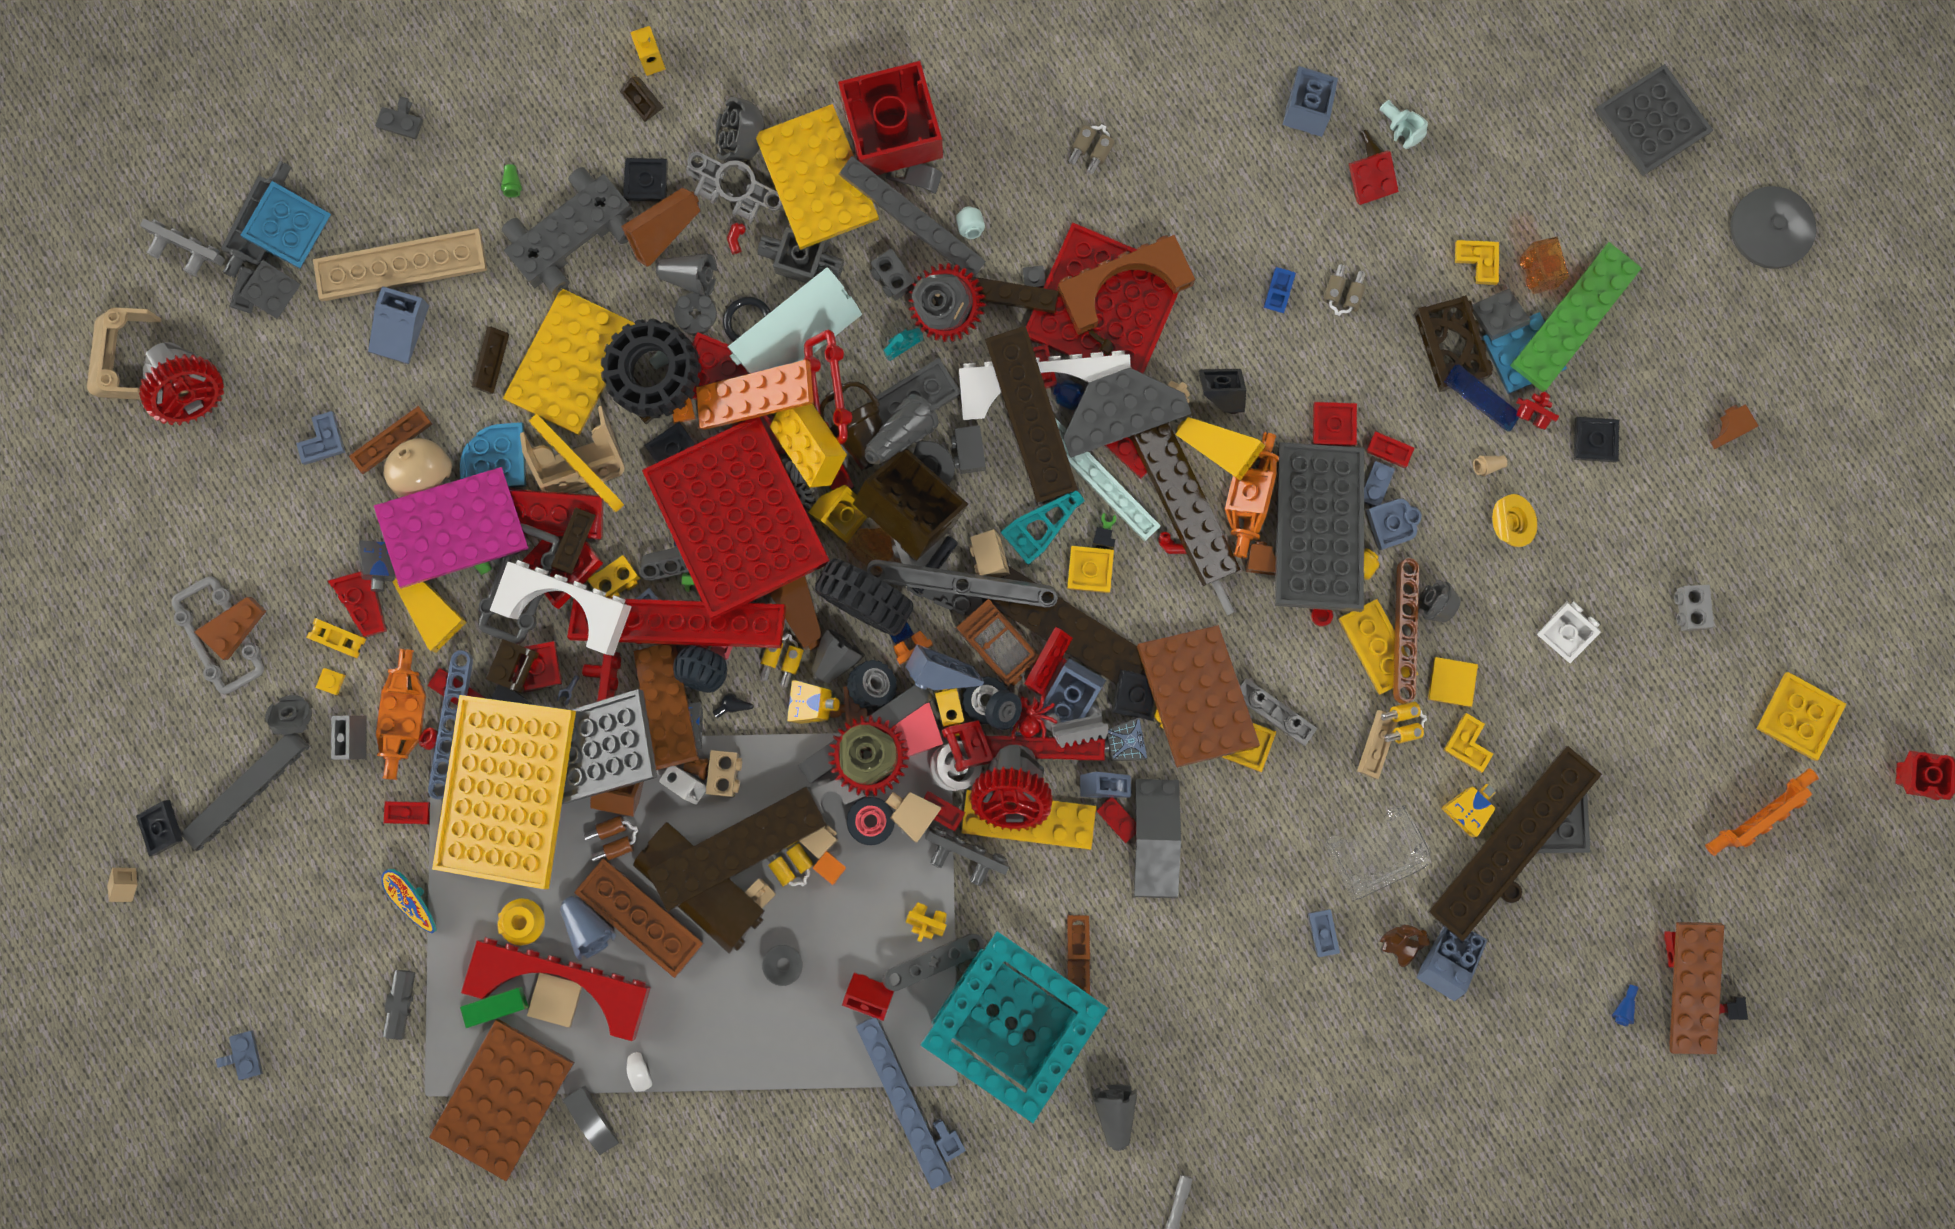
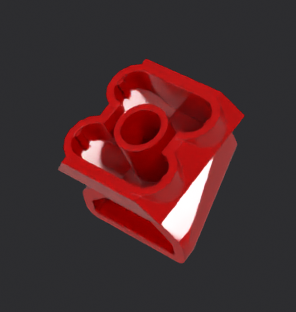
M1909 750L1905 761L1897 763L1895 784L1904 787L1906 794L1925 796L1937 801L1939 799L1950 800L1955 794V759L1953 756Z

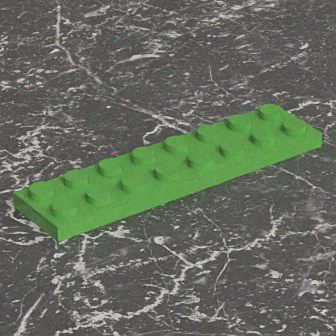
M1608 242L1510 366L1542 392L1546 391L1642 268Z

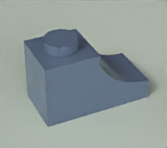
M1104 772L1080 775V797H1131L1130 775Z

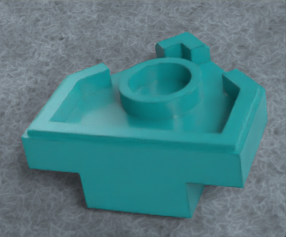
M920 328L908 331L905 329L889 339V345L883 350L887 360H893L923 341V333Z

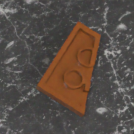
M246 597L194 631V633L222 660H228L266 613V610L254 598Z

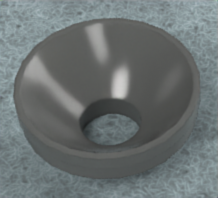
M778 945L771 948L765 954L762 962V970L765 977L771 983L778 986H786L795 982L803 969V961L799 952L788 945ZM781 958H786L790 961L789 970H779L777 963Z

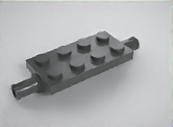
M279 161L272 177L266 179L258 175L221 247L223 252L231 256L225 269L222 271L224 274L236 278L243 262L259 266L262 260H266L269 254L268 251L242 238L240 235L271 181L299 195L297 192L285 187L284 184L292 169L290 165Z

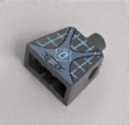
M1140 718L1108 729L1107 739H1105V753H1110L1111 761L1148 759Z

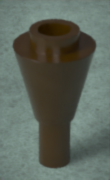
M1368 130L1361 132L1360 135L1365 142L1367 157L1384 152L1380 145L1372 139Z

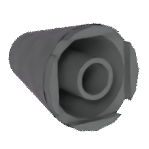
M711 254L664 258L656 265V274L660 280L701 296H709L714 290L716 279H712L713 270L717 271V263L715 257Z
M1123 1084L1107 1085L1109 1090L1101 1091L1100 1087L1096 1088L1092 1094L1107 1145L1116 1151L1124 1150L1130 1144L1137 1089L1132 1091L1131 1086Z

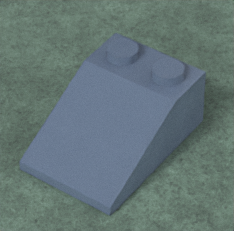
M1299 66L1282 125L1322 137L1331 117L1338 78Z
M916 644L905 666L910 673V677L914 679L915 685L925 690L927 688L943 690L982 686L984 683L972 665Z
M1069 658L1046 696L1041 710L1048 707L1051 703H1054L1055 706L1040 715L1054 713L1060 717L1061 722L1085 718L1106 679Z

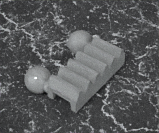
M1097 705L1090 707L1085 718L1061 722L1057 714L1050 713L1046 716L1056 719L1057 724L1046 719L1043 720L1045 728L1051 730L1061 748H1064L1066 742L1072 746L1073 742L1076 741L1079 745L1082 739H1085L1088 743L1091 737L1097 741L1099 735L1105 739L1108 734L1107 723L1103 724L1102 711Z

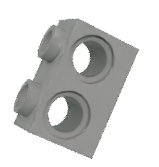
M1693 585L1678 588L1677 592H1675L1674 600L1679 607L1676 619L1678 626H1681V631L1714 628L1710 585ZM1689 593L1694 595V603L1689 600ZM1691 614L1696 616V624L1691 621Z

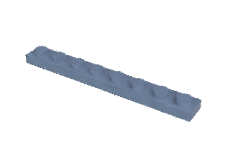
M872 1017L856 1025L858 1033L931 1189L951 1181L952 1177L879 1020Z

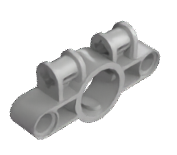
M693 152L689 155L687 160L688 166L695 173L702 176L694 195H700L714 205L720 194L727 201L736 203L732 215H739L747 219L750 224L754 221L761 206L770 211H778L783 207L780 198L779 204L776 207H771L768 204L771 196L779 197L777 191L757 182L754 172L747 164L741 161H728L722 164L700 152ZM696 157L703 159V165L700 168L693 167V160ZM731 167H738L744 173L748 171L750 174L751 185L748 184L746 188L747 193L741 197H733L734 195L729 192L725 194L721 187V179L725 178L727 174L725 171Z

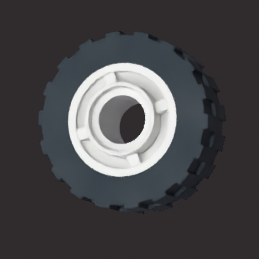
M990 676L981 677L984 681L982 686L966 687L962 697V706L966 715L972 721L979 720L980 724L986 725L989 723L985 715L986 706H983L980 702L981 696L986 694L992 697L998 691H1008L1003 682Z

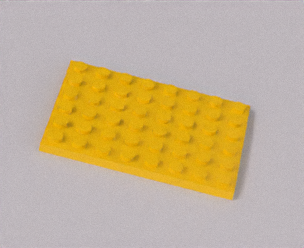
M459 695L433 870L549 889L576 711Z

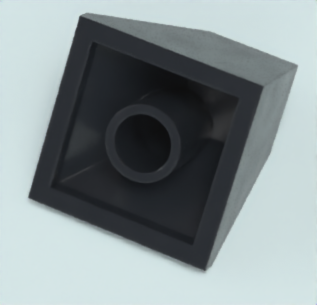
M1241 369L1199 370L1203 395L1223 413L1236 414L1238 412H1245L1247 390Z

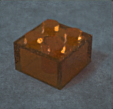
M1558 236L1533 242L1521 255L1520 264L1522 269H1526L1528 276L1526 277V284L1533 294L1557 289L1569 277Z

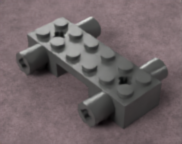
M580 167L574 170L568 178V181L577 190L578 194L529 231L518 218H513L503 225L501 230L512 243L504 251L534 289L542 283L545 284L553 295H557L563 289H567L570 282L560 271L562 267L568 264L565 258L596 234L602 238L610 231L620 244L628 242L621 226L629 222L626 218L634 212L605 174L594 180L584 167Z
M791 226L789 228L786 227L782 240L763 235L758 245L759 256L775 260L773 264L775 274L808 283L827 267L839 279L844 266V259L826 254L831 238L800 250Z

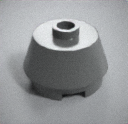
M1437 579L1432 587L1427 585L1418 599L1421 601L1418 612L1426 620L1444 623L1456 614L1461 599L1449 582Z

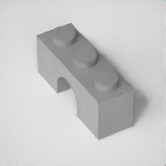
M830 778L818 782L819 787L810 790V787H807L821 815L825 814L822 802L827 794L838 793L844 805H848L865 798L864 791L862 790L858 796L856 794L857 789L854 788L850 793L848 791L849 784L845 787L841 786L844 781L843 779L831 781Z

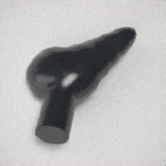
M728 693L723 696L722 705L714 710L713 714L718 719L726 712L733 713L754 708V705L740 700L733 693Z

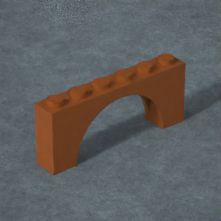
M1168 235L1162 236L1156 240V243L1151 245L1148 243L1143 244L1137 248V251L1132 253L1129 251L1124 252L1118 256V259L1113 261L1105 260L1099 264V267L1092 270L1091 268H1086L1079 273L1080 275L1073 278L1068 276L1060 281L1057 290L1078 335L1097 327L1096 295L1109 278L1120 272L1142 270L1155 274L1168 284L1174 294L1194 285L1195 277L1175 235L1170 237Z

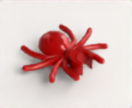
M1043 695L1040 698V703L1034 697L1032 705H1029L1030 700L1027 697L1024 699L1022 696L1020 699L1022 704L1020 720L1016 722L1012 730L1011 739H1015V732L1018 726L1020 733L1027 738L1034 736L1042 728V739H1045L1046 728L1044 721L1040 718L1057 724V720L1040 714L1052 709L1055 704L1051 703L1048 707L1041 710L1044 704Z

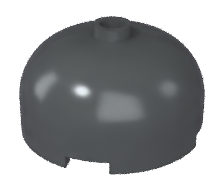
M730 97L725 102L727 107L724 113H719L716 122L715 145L718 144L720 147V153H718L717 157L724 161L746 162L753 158L760 149L756 137L760 131L765 130L764 119L759 108L752 102L737 97ZM722 126L734 129L730 130L729 132L722 131L720 133L719 139L717 140L718 132ZM723 149L731 150L734 152L726 153Z

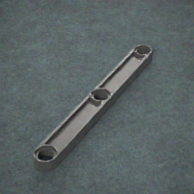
M873 560L867 566V573L871 575L873 574L870 572V569L873 566L881 567L883 572L875 577L887 584L1042 607H1051L1058 600L1055 588L1050 585L883 560ZM959 579H966L969 584L966 588H959L956 583ZM1044 592H1052L1053 598L1050 601L1043 600L1041 596Z

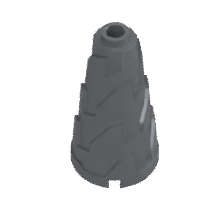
M911 394L909 397L907 396L890 415L889 420L879 429L880 431L867 444L865 449L866 460L871 464H880L884 460L890 459L896 453L902 452L912 443H917L923 437L932 433L937 428L939 422L936 411L931 413L928 409L932 405L921 396Z

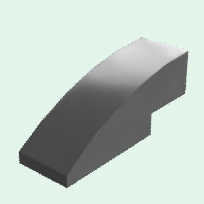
M586 1086L562 1099L575 1122L599 1155L619 1144L598 1104H595Z

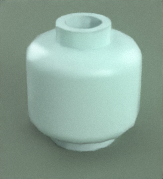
M967 206L956 215L958 231L963 237L975 239L984 231L985 223L979 209Z

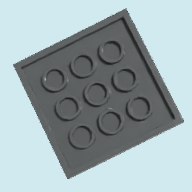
M1666 64L1595 109L1642 176L1713 131Z

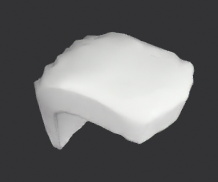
M636 1052L629 1055L626 1068L630 1084L636 1092L646 1091L652 1086V1080L642 1054Z

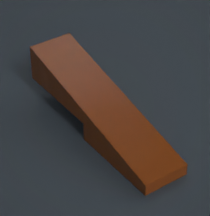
M1067 915L1068 980L1090 995L1089 915ZM1075 921H1081V922H1083L1084 925H1072V924H1073Z

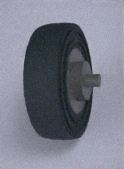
M1007 690L996 692L989 699L986 706L985 715L987 722L999 730L1011 728L1016 724L1021 715V700L1016 694Z

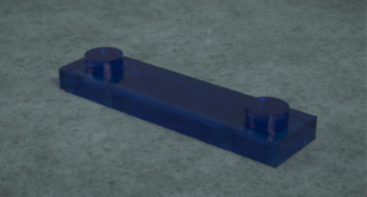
M1459 364L1453 367L1444 381L1445 384L1507 432H1510L1518 421L1519 417L1516 416L1517 410Z

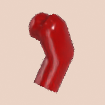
M1168 532L1160 534L1158 543L1166 553L1187 554L1183 545L1175 543Z

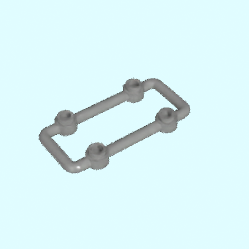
M208 576L173 596L172 606L176 612L174 622L179 626H183L205 666L203 671L204 678L207 681L213 682L220 693L229 694L263 674L264 665L260 659L261 648L257 644L252 643L247 635L242 642V656L252 661L255 669L225 686L221 679L223 670L221 667L213 664L201 639L194 633L196 630L192 624L193 614L185 610L181 604L182 600L211 585L214 590L212 594L213 601L221 605L224 611L232 607L230 603L232 599L231 592L222 588L217 578Z

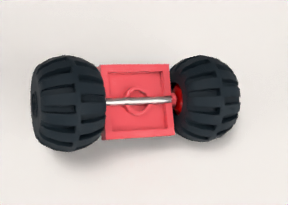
M704 645L685 647L674 660L673 671L675 678L692 689L706 693L715 692L726 680L728 669L725 660L728 659L732 647Z

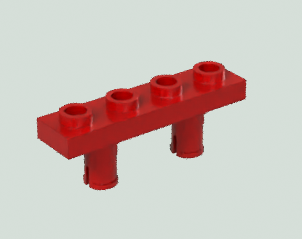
M615 651L614 656L604 654L602 665L584 664L583 676L600 678L597 702L614 697L615 691L618 688L617 672L621 667L619 652Z

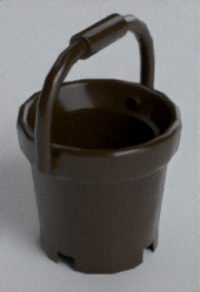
M850 381L845 384L841 383L842 393L849 387H859L872 400L851 412L852 421L847 425L848 437L846 442L841 444L860 470L863 471L874 465L866 460L865 449L884 423L879 416L880 410L878 406L880 403L873 392L863 383ZM834 390L826 394V398L820 404L823 420H825L824 409L826 404L835 399ZM834 424L830 430L836 438L839 436V429Z

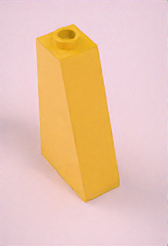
M1187 417L1186 420H1183L1178 425L1177 433L1175 434L1240 481L1266 446L1258 439Z
M397 578L392 581L430 651L437 653L467 623L426 581L405 588L399 587Z

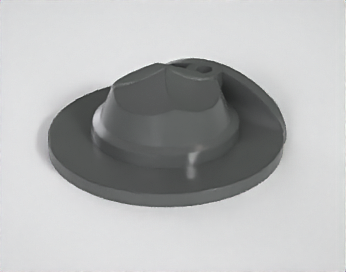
M918 441L913 454L949 485L955 472V464L950 452L939 443Z

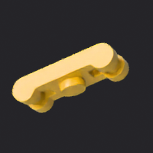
M317 618L314 619L312 623L314 627L311 632H308L306 638L358 659L360 655L358 651L361 645L365 644L366 638ZM324 628L326 629L323 637H321L319 635L322 629ZM348 639L353 640L350 648L345 647Z

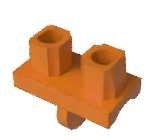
M921 631L911 636L915 645L918 644L926 648L933 646L930 639L927 640ZM904 641L894 646L898 657L896 660L899 665L909 660L914 650L913 648L909 651Z

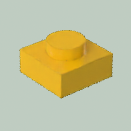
M323 668L315 688L338 695L346 675Z

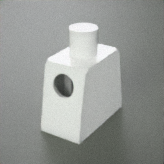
M676 765L656 770L657 775L661 777L659 780L661 784L684 800L695 805L698 804L706 792V784Z

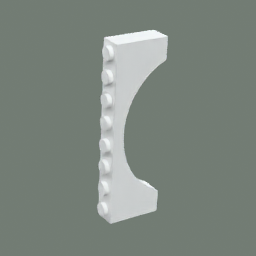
M1125 350L1112 351V356H1104L1103 352L1091 353V358H1082V354L1069 355L1067 360H1061V356L1048 357V361L1040 362V358H1036L1041 373H1066L1079 377L1088 383L1123 369L1131 368L1130 354L1125 355ZM984 362L985 366L976 367V363L963 364V368H959L963 420L985 418L992 402L1001 393L992 362Z

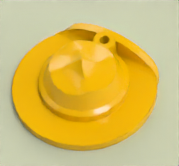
M1517 494L1504 496L1497 501L1493 509L1492 520L1498 538L1513 547H1523L1531 543L1537 532V517L1532 505L1524 497Z

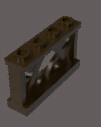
M1467 295L1431 306L1420 307L1414 313L1439 392L1485 380L1492 375L1493 365L1487 359L1485 353L1486 344L1484 340H1481L1479 334L1480 326L1478 321L1474 319L1473 304L1470 300L1468 301ZM1451 308H1457L1462 313V319H1457L1455 317L1456 313H1454L1451 321L1447 320V313ZM1443 310L1442 318H1430L1429 314ZM1442 327L1443 334L1441 337H1437L1435 335V330L1441 332ZM1448 329L1466 340L1465 347L1459 358L1451 351L1440 349L1439 347L1446 339ZM1449 356L1454 364H1452L1451 360H1449V363H1445L1443 357ZM1471 361H1476L1479 365V370L1477 373L1471 374L1462 365L1465 364L1466 367L1472 369L1474 367L1471 365ZM1457 370L1464 376L1452 381L1449 378Z

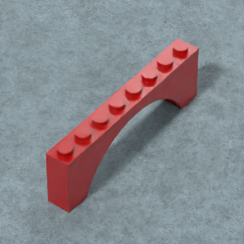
M485 937L484 940L476 941L461 990L462 994L484 999L488 998L494 990L508 980L523 974L549 973L559 975L577 983L592 995L606 1017L611 1036L629 1041L636 1039L651 987L645 986V981L633 979L630 982L624 980L625 976L612 973L611 976L603 974L604 970L591 967L590 970L582 968L583 964L569 961V964L560 962V957L548 955V958L539 956L540 952L531 949H527V952L518 950L519 946L510 943L502 946L497 944L498 940Z

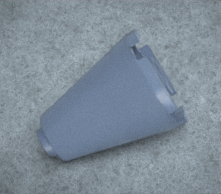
M570 896L562 902L560 911L574 954L578 960H582L581 956L583 955L587 959L598 954L609 946L607 941L610 938L612 941L615 939L616 934L614 930L582 899Z

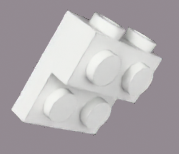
M1566 601L1537 633L1541 639L1569 663L1601 633L1598 628L1600 624L1591 616L1586 618L1581 613L1583 609L1574 601L1572 604Z

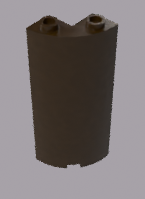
M666 822L649 840L647 847L638 854L633 866L652 882L647 873L648 870L693 847V845L672 825ZM730 878L678 906L729 954L734 949L738 951L746 942L744 938L751 928L755 930L763 922L764 919L761 917L765 912Z

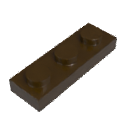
M492 326L487 327L472 388L494 394L509 333Z
M575 507L551 568L572 576L596 515Z

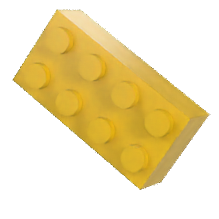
M810 404L777 412L770 428L808 486L811 488L831 485L847 454L814 405Z

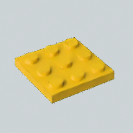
M1786 672L1756 729L1813 761H1818L1846 703L1799 677Z

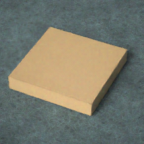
M539 973L527 1016L570 1028L582 987L569 979L547 973Z

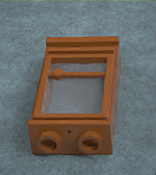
M989 599L955 628L1006 686L1010 684L1015 686L1023 678L1021 674L1026 669L1030 672L1039 657Z

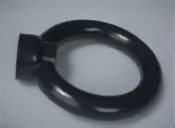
M742 297L732 302L726 309L723 317V327L728 338L734 342L740 337L734 332L731 324L732 316L737 309L745 305H753L759 308L765 317L771 312L766 303L755 297Z

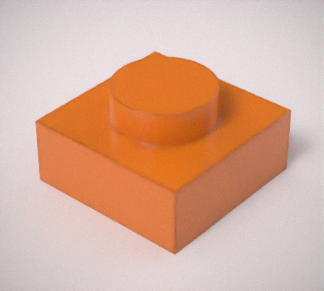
M690 398L684 402L686 406L681 410L679 408L673 410L674 414L672 415L675 424L696 419Z

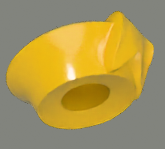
M524 898L515 899L505 905L502 911L498 913V934H501L511 944L528 945L538 939L544 929L545 918L543 911L532 900Z

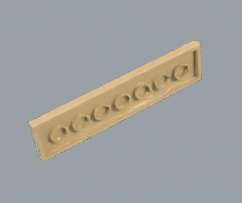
M479 228L313 259L318 297L322 302L381 291L382 286L392 289L487 271L482 235Z

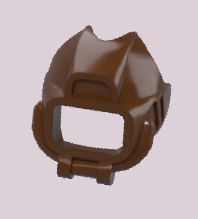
M1405 924L1388 931L1379 941L1383 943L1385 940L1382 951L1395 954L1401 967H1406L1410 964L1417 952L1423 949L1425 945L1429 946L1430 944L1425 930H1419L1416 927ZM1417 935L1418 941L1409 939L1408 937Z

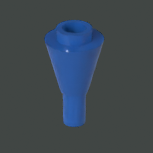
M1629 985L1626 997L1623 998L1612 1014V1017L1616 1018L1615 1022L1622 1026L1634 1024V1000L1638 991L1637 986Z

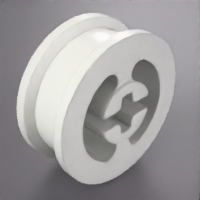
M957 741L963 759L967 760L968 757L962 741ZM949 743L936 749L931 757L930 772L937 785L945 790L957 791L969 788L975 783L976 778L981 774L982 765L957 772L954 768V764H956L954 757L946 759L947 754L951 752ZM966 773L965 777L959 782L950 778Z

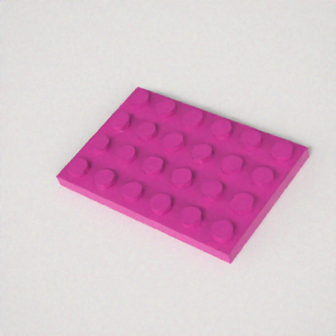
M502 467L374 505L400 588L529 549Z

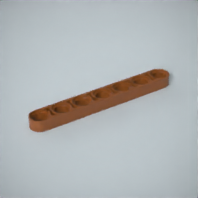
M1406 558L1397 565L1393 695L1395 700L1401 704L1414 700L1416 696L1419 565L1412 558ZM1405 563L1412 567L1411 574L1404 571L1403 566ZM1404 584H1408L1412 588L1411 594L1404 592ZM1404 604L1411 608L1410 615H1406L1403 612L1402 607ZM1403 625H1407L1410 628V636L1403 634ZM1402 646H1407L1409 648V657H1406L1402 654ZM1402 667H1406L1409 670L1410 675L1408 678L1402 676ZM1401 688L1408 690V699H1404L1400 695Z

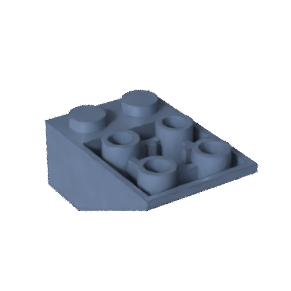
M382 286L375 305L368 352L409 364L429 309L427 302L423 298Z
M1443 927L1423 961L1416 978L1455 1002L1467 992L1487 939L1472 931L1464 941H1460L1448 929Z

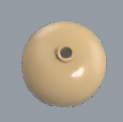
M422 438L411 439L398 445L389 454L384 466V477L387 485L398 498L439 486L445 478H449L452 463L444 450L435 442Z

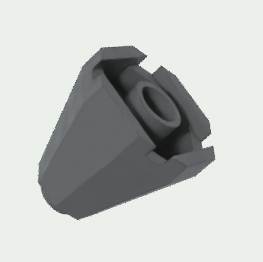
M828 629L822 636L811 670L814 673V679L822 684L824 682L831 683L859 663L865 656L856 645L852 646L845 640L846 638L832 629Z

